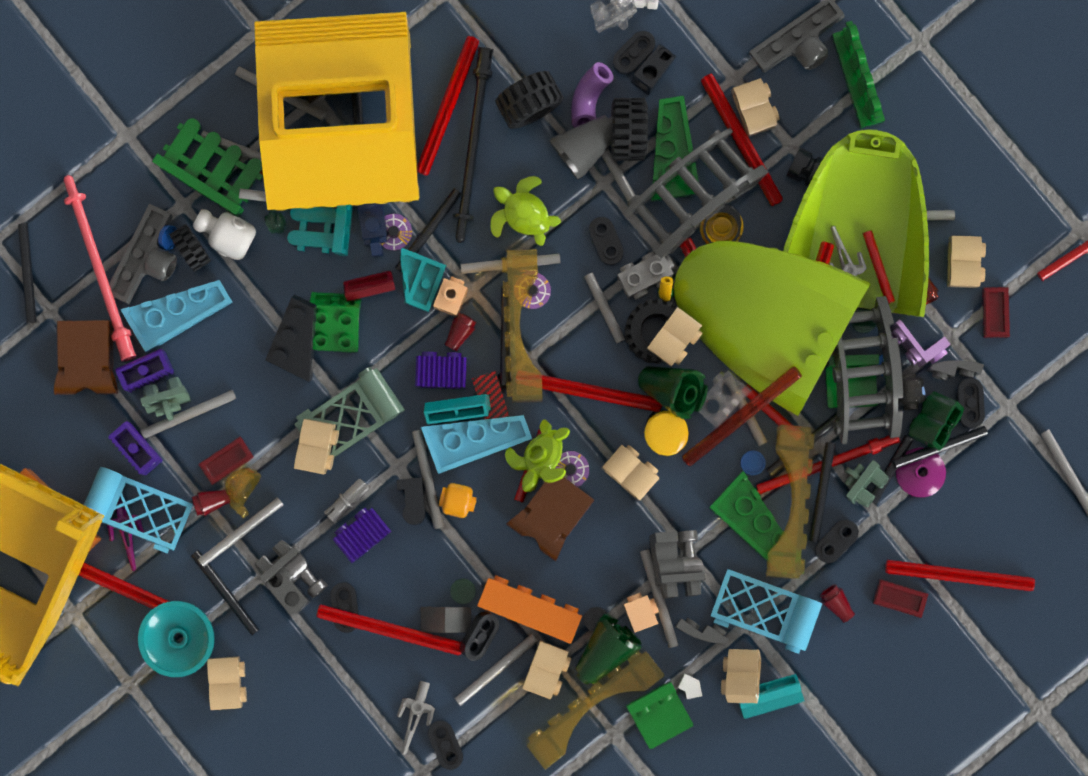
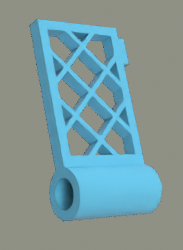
M99 467L84 502L85 506L104 515L102 523L155 543L153 548L166 554L169 549L175 550L193 507L192 503L144 485L104 467ZM125 484L136 487L139 497L126 502L122 494ZM140 489H141V490H144V491H146V492H148V493L142 495ZM156 495L160 497L163 506L149 511L144 498ZM121 497L123 503L117 505L119 498ZM164 499L171 501V503L165 504ZM141 500L146 513L132 518L127 505ZM175 504L186 507L183 517L172 520L168 507ZM125 507L129 520L122 523L111 520L114 510ZM165 509L170 522L156 527L151 514ZM148 516L153 529L144 533L138 531L134 521ZM180 522L179 527L176 530L174 524ZM132 523L133 528H130L125 525ZM171 525L175 533L172 543L161 540L158 530ZM155 532L157 538L150 536L149 534Z
M727 569L711 617L715 618V624L728 628L729 623L785 643L786 650L799 654L800 650L806 651L822 603ZM730 576L741 579L745 589L731 595L727 587ZM745 581L750 582L754 585L747 587ZM761 586L765 588L769 598L755 604L749 590ZM726 590L729 596L722 599ZM769 590L777 592V594L771 596ZM747 592L753 605L739 611L733 597ZM782 594L791 597L792 600L789 608L779 612L773 598ZM731 599L736 613L728 617L718 614L720 604ZM770 600L776 614L763 620L757 606ZM754 608L760 621L750 626L744 623L741 613ZM787 612L783 622L780 615ZM738 615L740 621H737V620H734V619H731V618H733V617H735V616ZM778 616L782 624L779 636L768 632L764 622ZM762 624L764 630L756 628V626Z

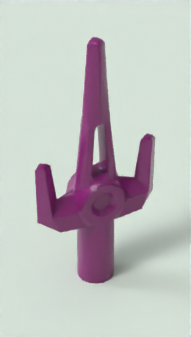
M121 497L119 498L117 505L123 503ZM125 507L117 509V518L112 519L118 523L129 520ZM141 519L134 521L138 531L144 533ZM129 523V524H127V525H125V526H128V527L131 528L132 523ZM107 525L109 540L113 541L114 527ZM119 530L131 570L135 571L136 564L132 534L128 533L130 544L128 546L124 531Z

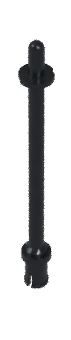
M487 47L478 48L476 69H473V75L477 82L459 213H454L452 217L458 220L455 237L458 243L465 241L468 221H474V217L469 215L486 82L493 75L491 64L494 49Z

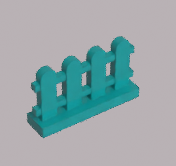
M338 205L337 209L334 207L292 208L290 216L295 221L300 222L299 230L289 232L287 236L288 242L297 246V251L305 252V247L322 248V253L329 254V250L332 249V252L336 255L348 256L353 205ZM308 222L325 224L324 232L307 231ZM332 224H335L334 233H331Z

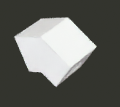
M684 673L677 688L685 691L686 699L701 697L702 692L699 680Z

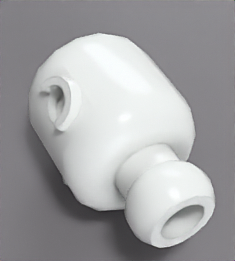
M201 209L193 224V228L196 231L210 234L208 238L210 247L218 251L220 255L234 260H240L245 256L256 235V229L252 224L229 212H224L219 218H216L209 210Z

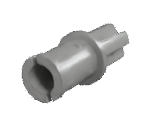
M358 479L344 494L340 493V497L324 513L328 515L327 517L332 522L336 523L350 508H354L353 505L368 491L369 487L363 480Z

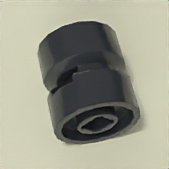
M800 147L786 177L796 182L803 180L805 186L808 187L824 158L820 156L813 158L811 152Z

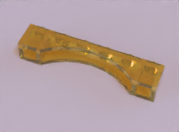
M537 249L507 250V257H502V271L508 272V282H503V297H508L509 307H504V322H509L510 332H505V347H510L511 357H506V372H511V382H507V397H512V403L542 402V374L527 355L520 332V315L523 303L531 286L538 278Z
M780 425L777 427L776 454L783 462L789 477L792 504L784 532L777 543L768 551L766 577L797 580L800 579V574H804L805 559H801L802 549H806L807 534H803L804 524L808 523L809 510L805 509V500L810 498L811 485L807 484V474L812 472V459H809V449H813L814 434H810L811 427Z
M640 651L627 659L629 664L623 669L618 666L607 675L610 679L601 685L600 682H597L587 691L590 695L583 700L578 697L567 706L570 709L563 716L558 713L548 721L550 726L543 732L537 729L528 737L530 742L526 746L545 770L565 755L573 729L582 716L594 705L618 693L646 691L665 676L646 651L642 654Z

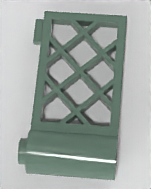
M369 367L358 374L360 379L313 412L307 409L296 417L298 422L295 423V426L301 433L304 419L336 424V430L339 431V434L341 426L354 428L353 438L350 441L338 440L337 444H344L338 449L337 444L333 445L330 455H334L335 458L405 411L377 368L372 370ZM354 390L360 396L359 408L345 406L347 395ZM342 399L341 405L335 404L336 402ZM363 402L368 408V410L362 409ZM330 406L341 407L338 422L325 420L326 409ZM344 408L358 411L355 425L342 423ZM322 412L321 419L315 418V416ZM361 412L371 413L376 423L369 428L360 427ZM358 429L365 430L357 435Z

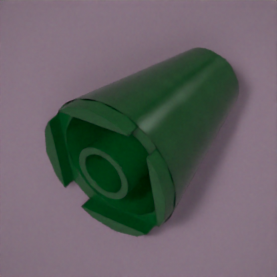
M648 366L638 376L639 387L668 411L681 419L691 418L689 415L694 411L699 412L708 392V385H705L703 380L705 375L694 369Z
M604 613L599 619L575 668L578 672L576 674L577 678L586 685L589 683L596 684L637 653L642 647L640 639L627 626L622 627L616 624L619 620L609 614Z

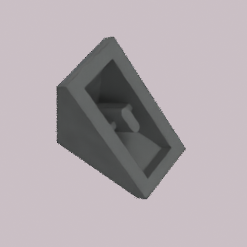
M421 607L422 632L466 633L471 625V607Z

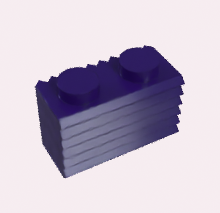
M162 349L115 369L123 389L130 393L133 390L137 391V388L141 389L142 386L150 385L151 382L155 383L160 378L169 377V374H174L168 356Z
M422 352V356H416L415 387L466 389L467 358L462 357V353L448 352L447 357H439L437 352Z
M128 421L124 422L109 435V440H112L118 451H121L122 455H125V459L132 463L131 466L135 467L138 474L147 475L163 461Z
M366 507L354 516L355 522L350 526L345 523L334 532L336 537L333 541L351 563L358 560L392 532L373 508L369 510Z

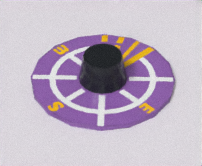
M386 215L388 237L387 242L382 243V246L394 251L404 248L412 237L411 224L402 215Z
M529 272L517 280L514 286V295L521 306L528 309H537L548 302L551 295V287L543 275Z
M575 451L562 453L555 469H565L566 474L564 477L577 487L582 485L589 475V464L586 458Z

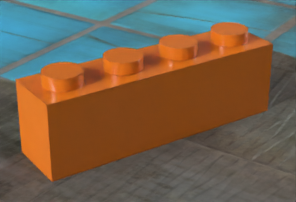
M495 575L494 579L488 578L477 605L478 607L569 644L572 643L582 615L578 614V608L566 603L564 608L554 604L556 599L543 594L541 598L532 596L531 589L518 585L517 589L508 586L509 580Z

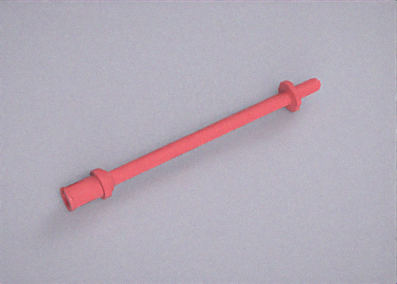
M67 175L64 177V184L69 197L64 199V203L73 207L114 328L111 335L112 341L116 342L121 362L130 361L137 357L130 339L132 334L130 330L123 326L82 205L86 195L78 193L73 177Z

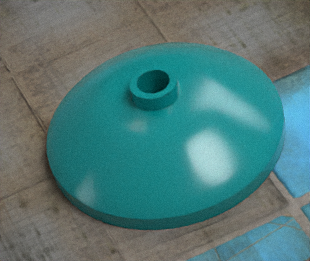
M170 601L156 606L145 616L139 628L138 646L144 661L154 671L168 677H183L199 670L210 658L214 647V631L209 618L201 609L191 603ZM177 633L183 635L182 642L176 641L175 635Z

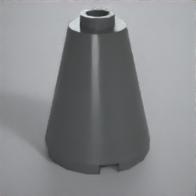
M606 115L600 116L549 140L577 180L589 171L612 144V116L609 118Z

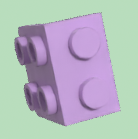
M898 320L890 327L892 338H897L898 345L902 344L907 351L905 353L907 359L912 365L917 364L919 368L928 361L934 364L948 353L945 349L951 345L943 337L924 351L901 320Z

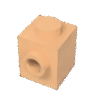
M451 277L450 280L444 278L433 305L434 309L457 317L468 291V288L464 286L465 282L455 277Z
M641 593L627 597L628 602L623 604L634 633L658 624L655 614L659 611L654 598L649 600L648 595L642 597Z

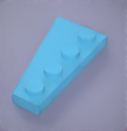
M217 280L188 289L187 291L170 294L160 299L150 300L120 310L144 351L148 353L233 302L221 281Z
M524 415L421 427L438 474L532 439Z

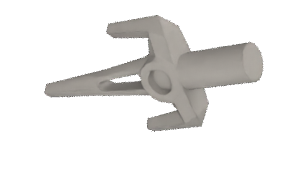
M832 226L831 231L842 270L857 277V275L862 274L867 269L862 253H857L859 265H854L836 227ZM841 249L843 250V252H844V254H845V256H846V259H847V261H848V264H845V263H844V260H843V257H842V253H841Z
M420 681L415 700L411 698L402 699L397 714L398 717H401L406 706L410 709L402 754L404 755L407 753L421 715L428 713L427 726L431 725L435 708L430 704L424 703L430 683ZM413 715H417L414 726L410 730Z

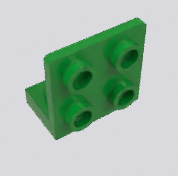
M312 292L309 302L317 305L316 328L313 339L314 350L358 352L359 313L362 298L346 301L345 294Z
M879 354L845 355L847 369L879 365ZM834 356L829 358L825 366L828 408H837V383L834 382L832 370L835 368ZM876 375L848 379L849 397L876 394ZM870 404V405H862V406H853V407H849V408H854V407H876L878 404Z
M671 681L626 705L649 749H653L693 727V722Z

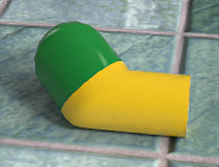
M662 277L660 287L657 290L658 298L663 299L664 302L670 301L674 297L673 279L671 277Z

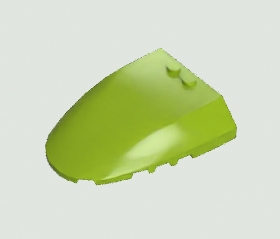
M860 130L850 133L831 147L815 172L794 217L783 251L799 254L816 261L821 242H829L834 245L829 263H833L834 267L842 270L831 227L835 226L854 265H859L857 253H862L867 269L862 274L857 275V277L869 282L870 285L858 308L871 310L875 307L876 297H883L862 234L872 230L895 302L889 304L891 313L924 317L929 276V236L924 190L917 161L905 143L890 133L878 130ZM841 249V253H842V257H843L844 263H845V264H848V261H847V259H846V256H845L843 250Z
M727 240L699 246L683 260L675 277L674 297L677 306L702 325L699 329L702 332L700 340L727 367L758 392L799 416L870 283L834 266L805 258L799 254L780 251L777 248Z

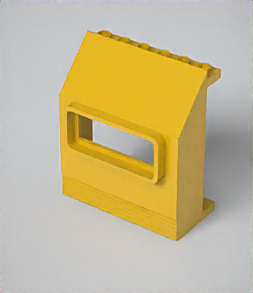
M406 12L255 21L259 144L267 210L310 209L322 206L336 207L338 205L358 206L368 203L385 204L388 202H412L419 200L410 56L411 40ZM385 91L386 123L285 129V97Z
M0 464V551L49 576L37 604L0 586V681L5 684L19 686L57 624L104 515Z

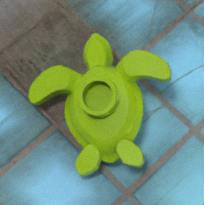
M531 176L520 180L515 194H512L504 187L493 188L497 201L505 205L504 209L494 213L491 218V232L495 237L499 238L501 236L503 225L508 222L509 226L516 232L534 235L537 245L543 246L546 239L544 233L549 230L550 226L555 227L561 223L559 217L548 215L544 203L537 196L529 193L531 189L542 183L539 177Z
M544 419L540 423L542 434L535 437L528 444L524 457L519 456L512 448H507L505 458L509 466L514 470L528 471L522 480L524 492L534 491L541 478L544 482L552 483L565 476V469L555 468L561 459L562 440L567 438L570 433L568 428L551 430L552 425Z

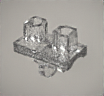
M610 0L611 3L606 6L602 1H596L591 4L590 9L594 18L595 29L600 33L609 27L613 28L617 25L622 30L628 28L627 20L632 18L633 14L637 12L634 0Z

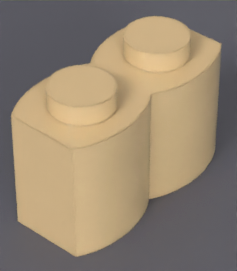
M760 78L732 88L733 100L748 137L777 126V121L780 118L776 107H771L768 98L771 97V91L767 83L763 84Z
M949 237L947 287L978 288L981 282L985 281V268L981 267V258L985 257L986 244L982 243V237Z
M677 307L647 349L670 367L674 363L679 365L688 354L684 351L689 343L694 345L702 335V332L699 331L702 325Z
M311 419L303 420L294 469L319 474H326L327 470L332 469L334 455H330L331 447L337 444L339 431L335 430L336 424Z
M621 445L601 469L636 500L640 501L658 481L659 477L656 475L658 470L648 461L645 464L637 458L640 454L630 445L626 448Z
M540 640L522 689L550 700L552 695L557 696L562 685V681L558 680L561 671L567 672L571 658L567 657L569 652Z
M729 649L728 657L723 659V671L727 672L726 680L721 682L722 695L726 696L727 703H758L761 674L760 651Z
M239 656L209 658L207 660L210 710L242 708V702H247L246 687L241 686V677H245V663L240 662Z

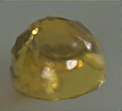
M242 468L233 472L227 477L225 483V490L231 500L229 503L230 507L243 519L249 515V512L243 505L261 478V475L252 468Z

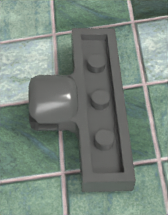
M823 0L749 51V54L763 73H766L789 56L796 57L806 70H812L821 65L828 57V49L819 39L820 34L842 20L844 13L834 0Z
M151 204L148 205L109 283L114 298L130 304L145 275H150L160 281H166L172 276L176 268L177 258L173 253L162 249L158 243L161 229L169 225L173 218L171 213Z

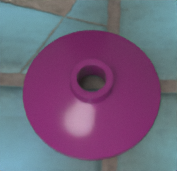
M920 447L911 449L907 451L906 454L915 452L923 448ZM938 454L896 470V479L899 486L907 494L914 497H928L935 494L942 487L946 478L945 464ZM920 467L925 468L927 471L924 477L918 474Z

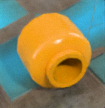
M450 483L447 488L443 487L439 506L442 507V511L446 515L465 518L469 511L474 512L477 497L472 496L473 490L471 487Z

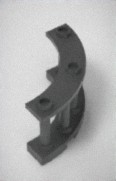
M731 128L723 132L717 130L708 138L707 142L692 151L685 158H676L669 165L670 170L654 182L640 196L637 194L628 201L627 205L629 207L623 212V215L626 218L637 212L660 238L659 242L661 245L655 250V253L661 259L673 253L695 232L692 228L693 226L696 227L704 219L708 221L724 208L726 201L730 198L735 200L753 189L769 173L763 165L756 169L748 168L725 140L733 132ZM719 148L740 172L741 178L737 181L734 178L731 179L709 152ZM698 159H701L724 185L722 187L724 190L715 197L713 194L709 195L687 169L688 166ZM678 174L702 201L701 205L703 207L694 215L687 213L665 188V185ZM656 193L680 219L679 223L681 226L674 233L667 232L645 207V204Z
M886 296L876 297L875 307L871 311L856 312L849 322L873 321L877 325L878 336L842 340L841 336L833 351L835 368L832 370L834 382L837 383V418L833 421V428L835 434L839 435L842 444H847L848 431L883 427L888 430L890 438H897L901 435L903 411L898 410V398H903L902 369L897 338H892L889 326L893 325L894 321ZM874 346L882 348L884 362L881 365L847 369L844 350ZM883 375L885 377L886 390L883 393L849 397L848 379ZM885 403V414H882V417L849 420V407Z

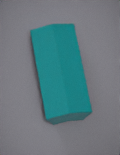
M489 394L427 402L424 406L427 424L488 416L489 410H491ZM481 406H483V408H476V409H469V410H461V409H466V408H473V407H481ZM452 410H454V412L433 414V413H438V412H445V411H452Z
M796 674L759 684L758 703H739L743 719L801 703L805 700Z

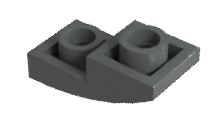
M962 360L943 361L928 366L927 371L933 373L932 377L944 381L947 380V377H954L956 370H959V375L973 378L974 375L982 374L984 364Z
M680 618L674 626L700 640L718 644H726L728 642V639L724 637L727 632L716 624L712 627L706 625L702 632L698 631L700 625L690 618H687L686 621Z

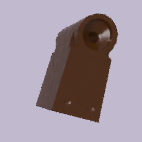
M57 321L59 370L54 384L55 395H73L87 388L97 394H118V386L113 371V341L111 338L113 325L111 321Z
M565 477L552 483L544 482L526 508L506 523V525L521 536L535 538L540 551L556 562L565 539L594 502V499Z

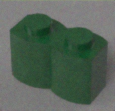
M933 391L924 399L921 413L912 420L909 435L916 441L940 451L947 443L952 429L959 422L964 407L958 401Z

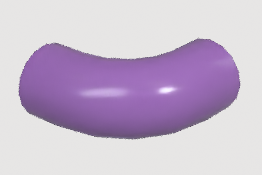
M595 63L581 78L575 89L571 107L573 127L596 119L597 100L601 92L613 81L611 70L603 63Z

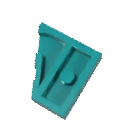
M401 248L400 262L404 303L429 312L447 265Z

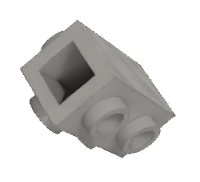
M653 251L642 257L643 262L635 266L631 262L620 268L621 273L617 275V279L628 299L634 297L637 300L648 294L647 289L655 285L657 289L660 287L662 277L673 276L672 270L675 269V266L669 255L661 259Z

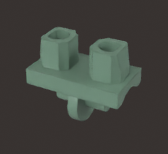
M178 377L166 381L167 391L159 393L156 384L143 387L144 397L140 399L147 414L155 412L157 417L166 415L168 421L174 420L173 412L181 410V404L191 402L189 393Z
M872 460L861 476L860 474L865 468L861 464H858L854 471L848 467L845 469L844 472L849 477L844 484L850 488L857 481L846 495L851 503L855 504L857 502L868 508L875 498L873 494L866 490L868 485L872 482L882 489L889 480L888 476L881 470L880 465Z

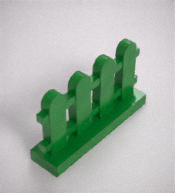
M852 21L845 23L846 27L842 31L833 33L831 37L860 129L882 123L885 121L859 38L857 26Z
M189 119L184 125L179 123L177 129L180 132L171 146L166 144L163 148L166 151L165 155L161 156L157 153L152 162L223 209L240 217L244 209L239 205L242 201L248 202V199L239 198L240 188L250 190L256 179L261 182L263 179V175L260 174L263 170L262 162L257 158L251 159L247 165L241 162L242 150L237 145H231L226 151L219 148L222 139L216 132L208 133L205 138L200 136L198 133L201 125L196 119ZM193 140H196L201 145L192 159H189L184 154ZM214 153L222 158L211 173L205 167ZM180 161L187 165L184 170L177 166ZM235 166L243 171L234 185L231 186L226 180ZM201 174L208 178L205 183L198 179ZM221 188L229 191L226 197L219 193Z

